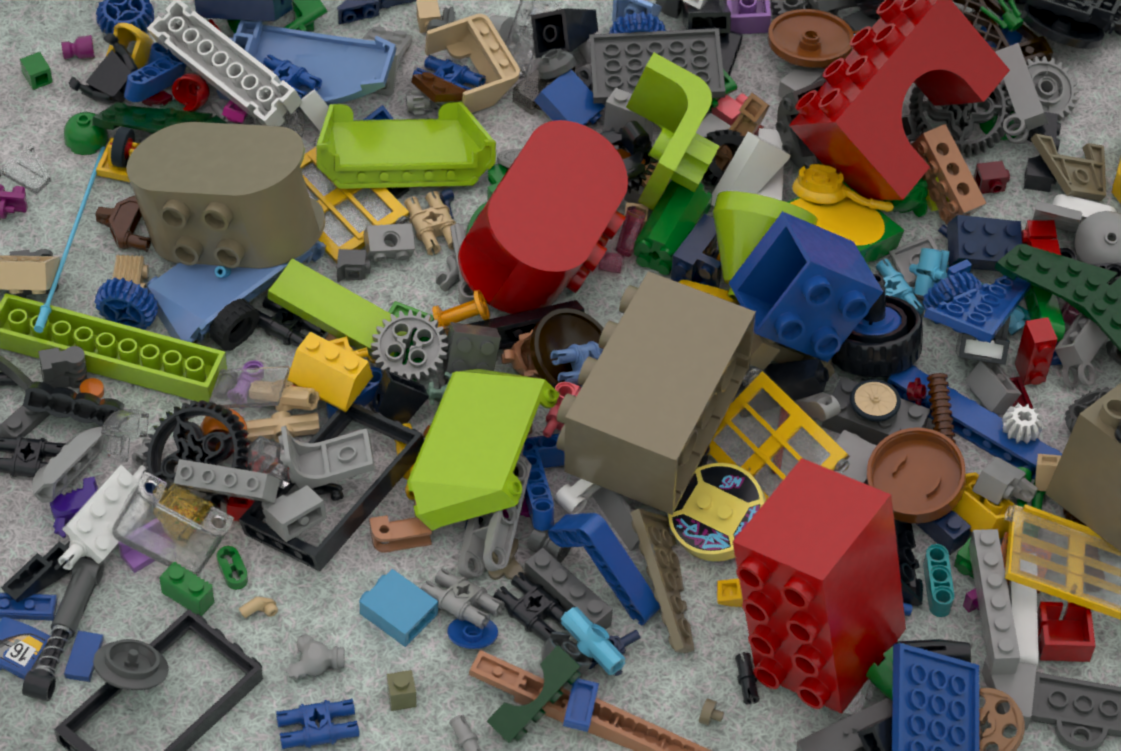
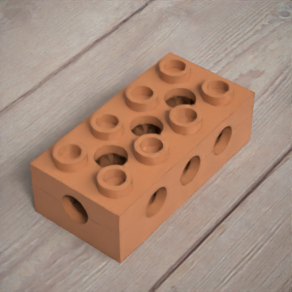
M946 124L923 133L911 144L930 166L922 178L926 180L929 196L938 207L939 215L946 225L955 216H971L986 204Z

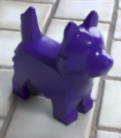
M95 477L83 478L82 489L77 488V491L71 490V493L67 492L66 495L60 493L50 502L51 512L55 519L53 525L55 534H59L62 538L66 537V533L62 529L98 490Z

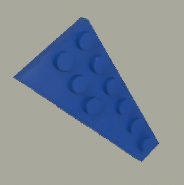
M1004 275L995 279L994 284L989 285L986 283L981 285L979 290L971 289L953 297L949 303L944 301L939 303L935 309L933 307L926 308L924 317L951 327L958 333L974 336L978 341L990 343L1029 291L1031 283L1019 277L1013 280Z

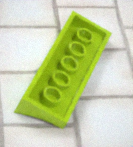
M293 258L268 290L269 300L336 338L347 336L349 345L356 349L367 347L370 357H372V352H374L371 349V343H374L372 336L373 334H378L376 327L384 328L383 319L388 322L391 321V313ZM405 331L397 333L398 336H405L407 334Z

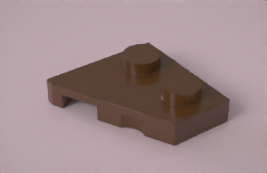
M429 72L413 74L411 83L433 102L462 101L463 92L468 91Z

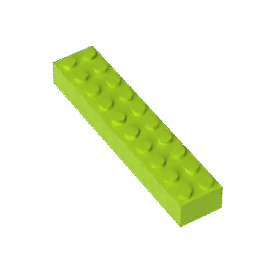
M5 293L0 302L1 349L39 359L38 351L58 347L59 351H64L69 347L77 346L82 348L85 353L87 372L197 402L204 400L207 403L212 401L214 393L221 382V375L227 370L225 351L50 305L52 311L48 316L43 332L37 333L34 330V326L40 312V307L45 303Z

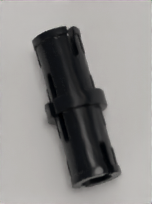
M743 652V662L739 653L735 656V661L739 673L737 681L742 688L743 702L745 704H752L751 695L755 704L759 702L760 697L756 686L758 679L753 672L751 654Z

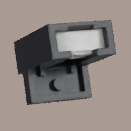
M1011 315L990 343L978 341L974 336L966 333H959L955 353L958 357L1006 365L1010 344L1007 334Z

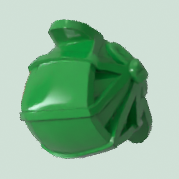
M921 178L903 200L883 201H889L893 204L894 208L892 211L900 213L913 211L916 217H923L928 209L926 200L928 184L926 180Z

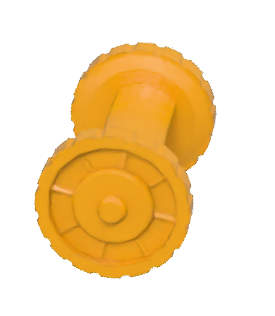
M480 290L474 291V300L442 311L439 305L433 306L432 313L434 320H438V327L446 329L451 322L457 323L479 314L483 320L490 319L488 305Z

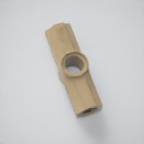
M290 381L275 384L256 382L251 385V391L249 392L250 401L258 405L275 406L277 411H289L292 409L314 410L317 408L319 393L314 388L295 387Z
M279 411L274 413L271 418L245 421L249 433L247 438L251 442L274 439L279 443L278 436L282 435V426H287L293 438L295 436L316 434L320 430L317 412L291 415L289 412Z

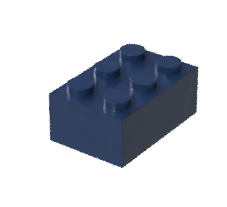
M965 215L955 216L947 223L948 251H950L948 267L968 260L972 264L971 269L997 271L994 268L996 263L1015 246L1022 244L1021 221Z

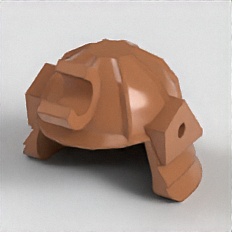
M532 329L530 333L519 335V341L511 349L503 351L504 354H501L502 364L511 363L513 369L521 376L542 379L536 371L531 358L530 339Z

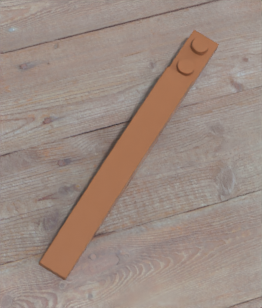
M482 650L479 651L468 674L515 696L514 701L521 705L534 701L541 693L544 685L543 678ZM562 688L561 691L564 694L555 704L549 702L543 709L546 712V716L560 722H564L571 692ZM598 698L595 700L588 730L590 734L633 751H711Z

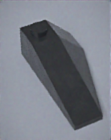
M894 519L903 602L913 606H920L923 600V583L920 578L917 579L915 569L920 568L919 561L915 559L912 549L916 547L912 523Z

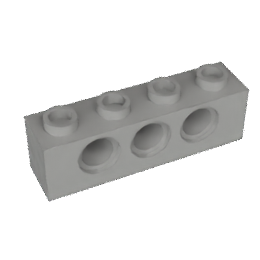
M179 459L174 484L186 489L274 504L280 479L266 473Z

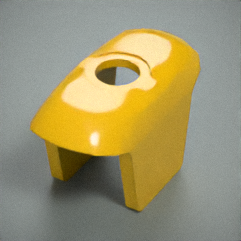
M125 22L118 23L114 26L113 33L119 39L118 43L127 49L131 41H136L131 56L138 69L144 67L150 55L151 45L154 43L153 39L134 25ZM109 45L106 56L111 50H115L112 45Z

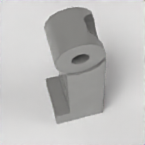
M818 393L795 401L809 417H818L821 421H826L841 412L837 399L830 394Z

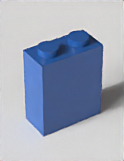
M572 69L549 84L534 100L552 121H571L585 126L589 122L592 125L602 117L600 112L605 108L603 103L594 104L593 92Z

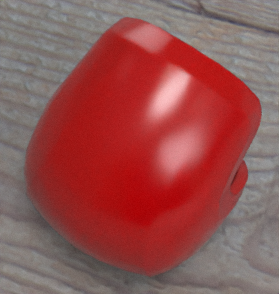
M188 73L175 80L172 86V94L178 102L185 105L183 107L184 111L193 112L206 104L210 95V89L207 82L201 76L195 73Z

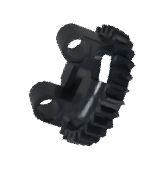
M630 121L623 128H620L619 132H615L614 128H611L609 131L603 129V132L600 134L613 146H624L632 155L623 159L628 176L627 192L630 194L631 189L638 191L639 186H642V180H647L645 174L652 175L649 169L656 168L651 163H658V160L649 156L652 149V141H650L649 134L637 121Z

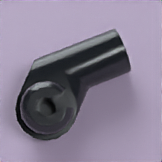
M329 483L312 488L318 496L330 493L333 501L343 499L344 497L342 493L344 489L340 484Z

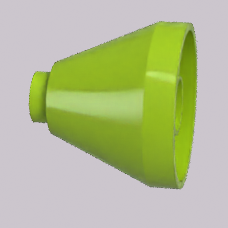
M723 191L718 193L713 217L724 283L729 285L730 280L782 211L813 225L817 224V217L796 205L763 195L739 191ZM729 287L727 296L737 300L732 288Z

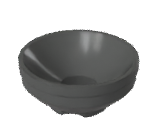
M561 48L552 49L541 57L542 60L538 66L539 76L542 79L558 77L571 70L577 61L573 54L568 51H564Z

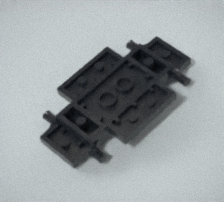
M1013 0L1018 4H1030L1038 10L1046 9L1052 11L1057 16L1065 15L1072 17L1076 22H1088L1090 19L1089 23L1094 24L1096 28L1104 29L1105 33L1111 34L1114 31L1116 34L1121 35V0Z

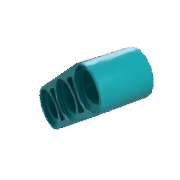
M932 544L927 548L923 562L928 605L933 615L936 617H946L951 612L955 596L949 553L943 545Z

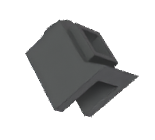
M339 249L337 283L345 278L347 280L366 279V273L371 271V260L367 259L366 250Z

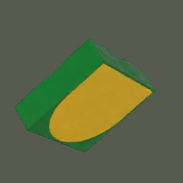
M843 182V185L846 188L853 190L850 186ZM800 197L787 202L815 215L818 219L816 226L853 241L866 263L878 260L888 255L889 251L897 249L905 231L880 210L869 209V207L861 205L849 197L832 204L813 203Z

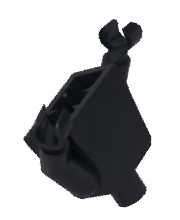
M108 33L103 37L104 41L112 45L115 50L109 52L86 81L88 85H82L75 77H71L69 86L77 92L78 90L82 91V94L105 103L117 101L123 103L126 99L124 92L127 77L130 73L138 70L131 54L122 44L118 43L119 39L114 34Z

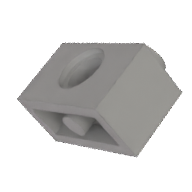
M412 223L367 226L363 233L366 257L376 262L384 261L387 258L406 260L412 256L415 250ZM389 240L393 242L394 246H387L384 241Z

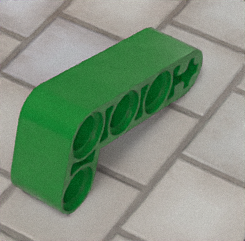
M1031 284L1029 291L1024 296L1030 319L1035 320L1048 317L1057 336V342H1060L1065 333V323L1057 297Z

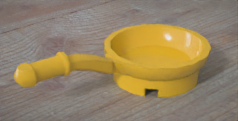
M810 164L809 169H805V166L799 170L798 177L792 184L793 192L798 197L813 203L832 204L849 197L853 201L869 207V209L890 212L894 208L893 204L889 201L873 200V198L870 200L846 188L843 185V174L841 172L836 174V169L827 165Z

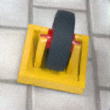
M120 127L114 138H110L96 168L97 176L130 182L127 174V162L132 152L140 144L135 143L134 130Z

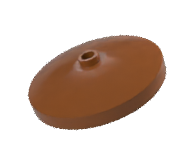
M798 9L783 13L771 22L768 30V44L777 56L789 63L803 67L821 68L828 67L839 58L845 60L853 50L850 40L854 33L844 20L831 13L813 9Z

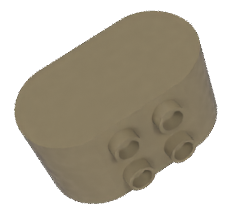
M204 122L179 123L163 128L146 138L132 152L127 162L128 178L153 248L159 256L170 262L185 265H216L227 268L260 269L278 266L308 251L319 240L325 227L323 208L316 200L309 197L300 168L305 155L302 138L294 130L286 127Z

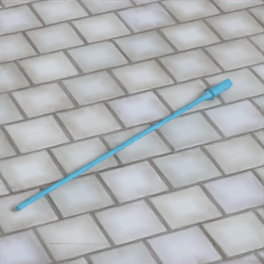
M104 146L101 147L46 303L40 307V312L34 326V330L37 333L43 332L48 316L52 311L50 303L97 174L96 168L106 149Z

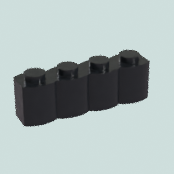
M31 382L26 389L23 402L25 408L34 412L47 411L51 415L61 418L71 416L78 422H95L97 425L108 429L119 427L125 406L121 401L113 398L100 399L91 393L77 394L69 388H53L44 382Z

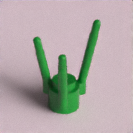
M998 0L1006 12L1002 16L1003 21L985 7H980V10L997 22L1003 30L1008 28L1010 32H1013L1024 23L1020 17L1022 14L1017 9L1013 0H1008L1012 8L1011 10L1004 0Z

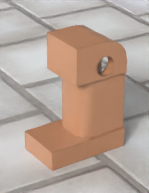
M388 515L369 518L372 544L379 552H393L432 545L431 529L417 518L416 515L414 518L390 522Z

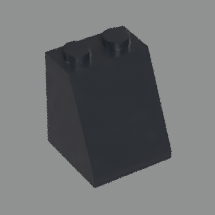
M563 8L531 15L536 58H541L552 49L561 48L564 51L572 52L589 39V35L598 32L596 9Z

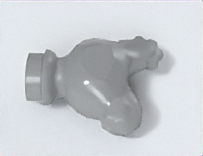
M302 635L297 639V647L302 653L301 660L295 664H289L286 673L290 678L297 680L299 677L322 675L330 666H333L334 669L344 668L345 649L338 646L328 649L323 643L314 641L310 635Z

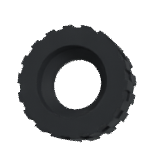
M245 299L232 301L214 318L210 325L209 336L223 350L235 349V347L242 344L252 335L260 320V313Z

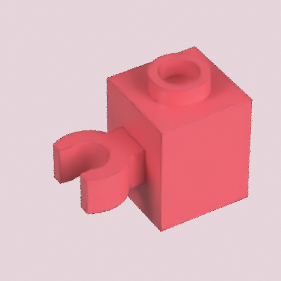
M741 93L734 100L726 95L718 100L717 107H712L711 113L732 126L741 113L739 109L748 97Z

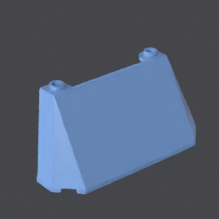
M317 241L308 251L295 258V260L300 263L306 261L307 264L311 260L316 262L323 257L326 245L323 242ZM289 262L260 269L230 268L231 274L226 278H219L215 275V268L218 267L216 265H185L178 263L159 278L157 276L152 278L147 283L148 293H152L154 299L158 301L157 315L172 338L191 343L198 339L201 342L204 340L205 334L209 332L214 318L226 305L237 299H245L248 302L253 300L274 284Z

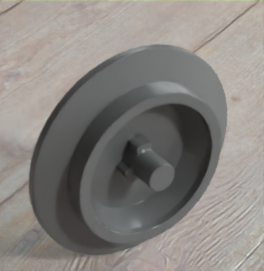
M122 639L105 644L97 650L93 659L94 669L104 681L126 690L140 691L157 687L165 681L169 670L168 663L160 652L151 645L134 639Z

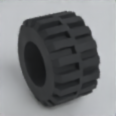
M715 130V132L707 133V136L704 138L719 146L723 144L728 146L734 157L745 136H740L741 133L738 131ZM715 156L703 180L711 182L713 185L719 183L725 172L717 166Z

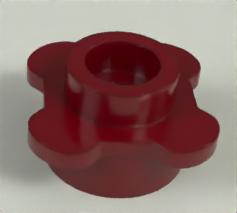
M916 377L915 382L908 383L907 398L909 401H916V404L921 405L927 391L920 378Z

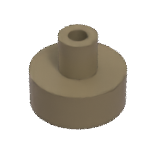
M709 698L706 699L699 717V723L709 726L712 719L719 722L722 721L724 712L716 710L717 701Z

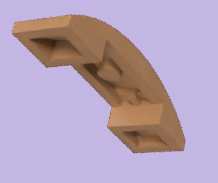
M751 93L739 109L741 113L729 130L740 132V136H746L747 132L755 134L770 105L754 93ZM723 144L715 154V161L717 166L722 171H725L733 155L730 148Z

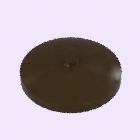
M570 308L557 309L544 316L534 327L530 339L531 358L540 377L545 379L554 389L558 383L565 382V380L558 381V374L573 371L571 363L554 365L552 361L558 360V358L551 359V352L553 350L568 349L572 344L582 345L590 341L599 344L600 336L604 329L600 323L590 315Z

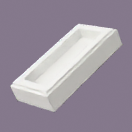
M314 89L302 98L303 102L299 107L321 132L329 106Z

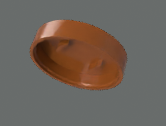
M928 428L903 429L884 438L873 450L867 465L868 485L891 494L894 519L906 523L931 522L948 514L961 500L966 486L964 458L957 445L946 435Z

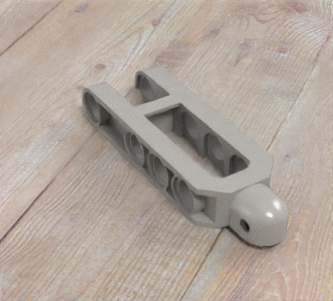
M524 446L514 471L519 470V477L517 478L522 484V494L516 506L506 509L509 519L506 520L503 517V510L480 516L485 522V527L483 528L479 525V516L468 519L458 559V571L461 576L467 579L482 575L485 568L493 572L505 568L508 564L531 469L530 462L522 455ZM493 552L498 556V564H495L492 560ZM468 560H471L474 564L473 572L468 568Z

